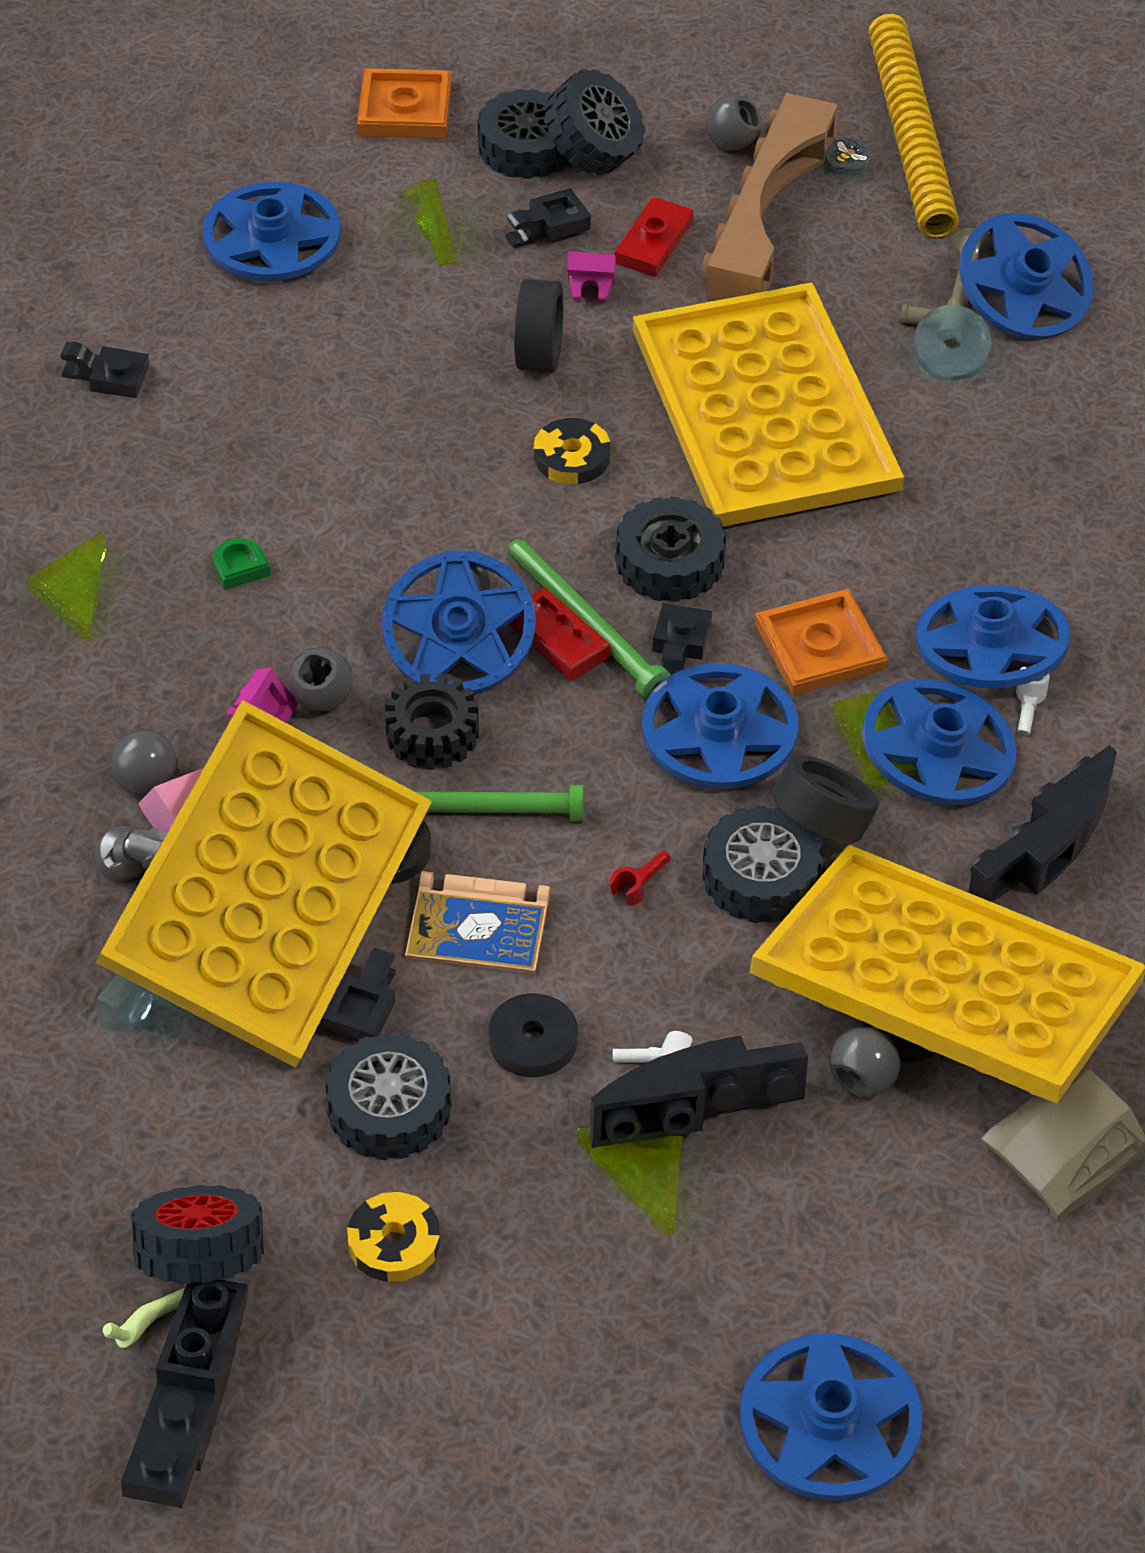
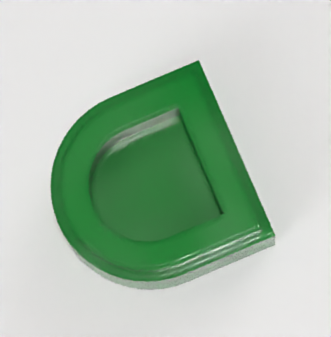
M245 538L229 539L221 543L214 551V570L224 590L271 576L270 565L261 547L252 540Z

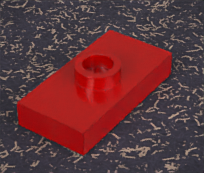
M652 196L614 252L616 264L657 277L693 223L694 209Z
M543 587L531 595L536 618V629L532 647L570 681L575 680L610 657L611 645L549 590ZM524 613L508 624L521 637L523 635Z

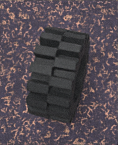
M429 674L420 675L419 684H415L411 677L404 681V690L396 686L391 691L392 699L387 698L385 703V733L389 749H394L395 757L400 761L408 755V765L417 768L420 761H425V770H435L434 762L441 761L445 769L452 767L453 756L459 762H462L467 758V750L473 752L476 747V738L479 739L478 702L474 700V693L470 688L463 691V682L455 678L451 685H448L447 675L438 674L437 682H430ZM429 714L442 715L451 720L448 725L438 729H424L413 724L415 719Z

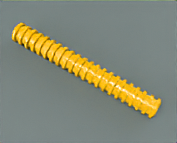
M885 14L879 16L871 23L868 34L878 66L877 69L894 128V135L906 175L915 216L918 221V228L926 237L948 236L957 228L959 217L956 212L954 198L931 119L907 24L899 15Z

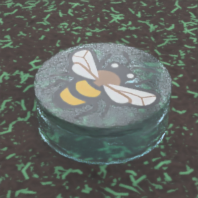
M838 139L832 142L827 149V169L833 175L843 179L863 177L871 168L872 150L865 142L858 139Z

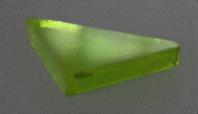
M436 178L420 181L404 189L402 192L403 198L413 197L420 210V213L414 214V219L425 241L431 240L437 264L445 265L457 262Z
M101 532L27 578L29 590L85 641L92 637L95 607L98 604L102 581L101 572L104 554L107 550L106 537Z
M577 1128V1145L665 1235H674L683 1136H667L592 1148L589 1141L590 1128Z

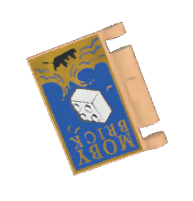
M422 871L405 959L527 974L536 973L550 898V886L539 885L536 902L525 901L526 883L446 874L443 891L432 890L434 883L433 872Z

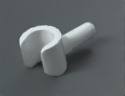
M1049 674L1044 676L1041 681H1033L1016 687V695L1022 701L1017 734L1030 736L1034 710H1036L1038 703L1045 700L1047 695Z
M672 1031L667 1034L662 1048L613 1049V1063H648L656 1058L690 1047L692 1037L681 1031Z

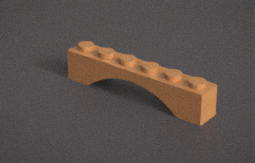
M786 93L779 110H771L766 129L767 136L766 138L759 137L754 151L753 166L746 165L741 180L740 195H732L727 214L728 221L726 224L720 223L717 228L714 252H707L704 256L700 279L706 281V298L717 301L768 291L773 278L774 246L765 232L762 222L763 213L772 198L786 184L803 173L823 165L835 138L838 104Z

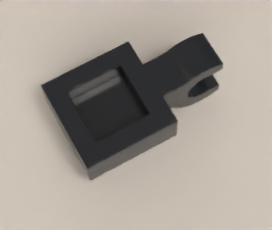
M571 188L530 199L529 210H516L507 215V220L516 231L506 233V239L516 249L533 243L542 233H544L549 241L584 232L590 230L591 214Z
M66 342L60 355L62 360L67 361L62 377L90 381V392L137 398L149 368V354L102 346L100 354L96 355L81 343Z
M667 603L662 604L653 636L652 652L662 653L661 662H664L663 667L671 675L685 668L687 658L703 659L712 624L713 611Z
M374 947L359 978L347 974L343 975L322 1017V1027L324 1030L357 1041L367 1036L369 1038L379 1036L396 1002L395 990L388 988L396 974V969L390 968L395 954Z

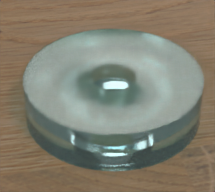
M958 305L941 306L927 313L920 321L913 341L914 356L920 368L929 376L943 381H961L976 375L983 368L991 347L990 332L984 320L974 311ZM954 339L959 343L960 347L950 349L944 344V341Z

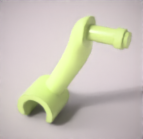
M185 1287L139 1307L121 1327L113 1323L106 1324L103 1327L105 1337L115 1338L120 1348L130 1347L155 1320L178 1308Z

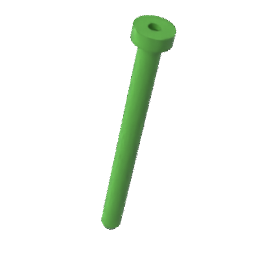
M516 539L510 544L511 556L542 587L549 590L611 645L610 654L637 680L635 685L636 691L647 701L653 690L662 681L670 677L671 674L662 665L656 664L651 666L524 540Z
M570 785V792H416L432 801L426 813L570 814V822L584 821V785Z

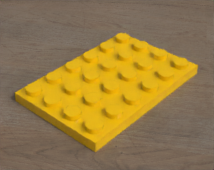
M812 282L633 316L634 335L706 507L713 511L712 514L715 517H719L722 527L903 491L904 475Z
M242 700L100 952L96 963L296 1068L432 801Z
M848 845L752 955L749 973L767 980L778 987L786 988L819 1002L830 1009H835L873 1025L879 1030L887 1031L920 1045L931 1052L939 1053L972 1067L983 1074L993 1076L1026 1090L1032 1095L1058 1104L1142 984L1145 975V964Z

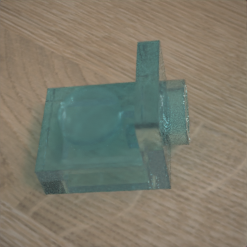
M118 974L97 998L101 1029L119 1038L131 1023L137 1025L144 1020L151 1008L152 999L178 1013L182 1008Z

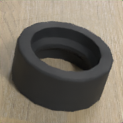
M524 279L520 285L514 328V356L516 367L520 370L556 371L561 351L564 319V294L562 284L559 281Z
M799 754L790 757L772 791V799L775 804L790 819L821 837L840 843L853 844L860 841L879 807V800L874 792L860 779L828 761L808 755Z

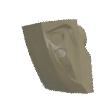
M1083 1067L1058 1104L1039 1096L1032 1097L1021 1108L994 1125L981 1138L980 1145L987 1152L990 1150L994 1151L1039 1199L1045 1202L1050 1209L1049 1214L1058 1222L1105 1189L1124 1168L1144 1153L1145 1134L1131 1108L1091 1069Z

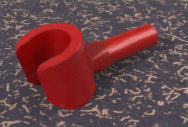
M662 850L638 870L632 867H621L615 870L610 877L612 895H615L622 886L632 885L633 887L625 895L626 903L629 906L640 903L644 898L643 886L653 875L670 862V855Z

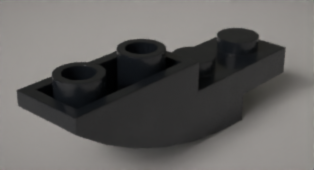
M1109 745L1092 758L1086 756L1055 784L1052 782L1047 783L1040 788L1031 803L1033 807L1031 821L1019 826L1011 838L997 849L985 850L973 862L970 869L971 879L968 893L993 903L1021 882L1037 895L1055 881L1074 862L1089 842L1099 824L1108 799L1117 751Z
M740 1035L687 1047L656 1058L614 1080L591 1098L590 1144L592 1148L699 1132L703 1131L704 1114L804 1099L808 1067L807 1052L802 1042L747 1050Z
M222 1279L213 1280V1282L208 1283L191 1282L186 1284L156 1366L157 1384L121 1480L122 1497L178 1508L183 1507L195 1470L201 1471L225 1394L248 1295V1284Z

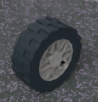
M755 806V808L750 809L745 807L737 809L735 813L731 815L726 814L720 818L719 823L716 826H712L708 832V841L705 840L702 868L705 890L708 896L713 897L714 904L720 909L728 911L730 916L737 919L739 917L748 919V922L759 923V921L779 922V919L785 918L821 877L823 856H821L822 846L820 839L817 840L815 833L790 819L778 807L772 809L765 808V806Z
M380 1033L377 1037L369 1038L367 1036L359 1039L357 1044L353 1046L348 1045L343 1049L342 1055L338 1059H334L330 1066V1075L326 1076L325 1082L327 1114L330 1119V1126L334 1134L337 1133L340 1136V1142L347 1148L350 1146L355 1149L357 1154L364 1157L367 1155L374 1156L377 1160H388V1158L398 1157V1160L408 1158L409 1154L417 1151L421 1153L428 1149V1145L433 1140L437 1141L441 1137L443 1127L445 1125L448 1126L450 1108H452L448 1067H444L441 1055L437 1051L433 1052L430 1049V1045L422 1040L416 1041L411 1039V1036L405 1034L395 1036L390 1035V1033Z

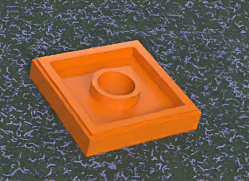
M364 69L357 120L358 136L447 139L452 83L451 71Z
M849 588L755 613L754 623L792 695L887 669L888 658Z

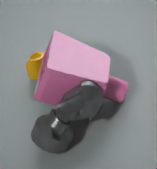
M204 768L155 786L138 803L142 812L153 826L151 830L146 831L135 829L131 826H118L110 829L98 841L94 850V860L98 870L107 879L116 883H125L136 879L145 869H148Z

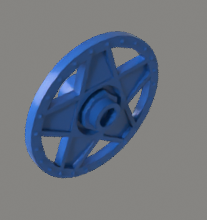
M262 182L236 189L219 199L211 207L203 223L204 246L212 260L221 268L234 275L260 281L286 280L315 270L333 255L341 237L340 218L333 204L313 189L288 182ZM257 196H264L257 199L254 203L245 201ZM304 200L320 209L327 219L302 215ZM221 217L234 230L215 243L213 232L218 219ZM324 244L318 252L298 263L299 248ZM260 256L269 268L249 266L238 261Z
M1024 213L997 215L978 225L962 248L959 260V273L967 298L985 320L1007 334L1029 340H1043L1056 337L1076 326L1085 316L1091 305L1094 282L1085 254L1070 235L1048 220ZM1017 226L1034 229L1052 239L1038 244H1031ZM990 232L995 256L971 261L977 242L986 233ZM1071 259L1075 263L1081 280V295L1061 276V273ZM978 289L1002 295L1004 316L987 303ZM1041 308L1068 318L1056 325L1031 327Z
M471 551L444 552L425 558L413 565L392 587L386 599L382 615V632L386 649L394 665L407 679L412 677L415 684H419L420 675L429 674L430 682H437L438 674L445 675L462 660L486 675L483 678L463 682V691L470 688L474 694L494 688L518 670L532 647L536 629L533 601L521 578L501 561L491 556ZM470 565L495 573L511 587L479 591ZM440 568L434 595L403 596L418 578L434 569ZM524 613L523 635L514 654L510 658L497 632ZM393 623L422 637L413 665L406 660L397 646ZM447 681V684L451 685L452 681Z
M981 585L948 593L929 605L917 623L916 644L919 654L925 663L945 678L974 687L1007 688L1033 682L1057 668L1069 650L1070 628L1062 611L1041 595L1017 587ZM950 609L955 623L929 631L932 623L943 612ZM1045 616L1050 619L1056 628L1058 641L1035 630ZM940 656L967 657L970 671L950 664ZM1012 660L1036 663L1027 669L1005 673Z
M709 663L692 666L674 673L653 690L644 707L642 733L645 745L651 756L671 775L701 787L717 789L738 788L757 783L771 776L787 762L797 742L798 715L789 695L768 676L740 665ZM709 678L735 679L726 687L712 689L696 682V680ZM765 692L771 696L782 710L786 724L758 712ZM668 697L679 717L654 730L655 714L662 701ZM745 751H777L766 762L741 772ZM700 753L709 773L685 766L672 756Z
M915 679L894 684L884 689L873 699L863 720V744L875 768L894 786L924 801L941 805H968L981 802L995 795L1003 788L1015 766V739L1002 715L982 697L952 683L931 679ZM922 694L940 695L959 702L934 705ZM890 703L900 725L875 732L877 716ZM985 720H987L998 736L1002 753L977 737ZM890 761L916 764L922 784L903 774ZM961 772L991 779L979 787L954 791Z
M812 1334L790 1340L778 1346L763 1357L755 1366L747 1379L742 1393L740 1425L743 1439L750 1455L762 1471L776 1483L794 1493L812 1499L845 1501L871 1495L891 1484L904 1472L918 1448L922 1430V1408L913 1381L904 1368L888 1353L859 1338L841 1334ZM808 1352L802 1382L764 1381L780 1364ZM844 1352L872 1362L886 1373L889 1378L854 1380ZM907 1409L909 1416L907 1436L898 1455L893 1458L878 1427ZM753 1414L787 1431L778 1462L771 1457L758 1437ZM834 1459L863 1478V1480L841 1484L815 1482L810 1479Z

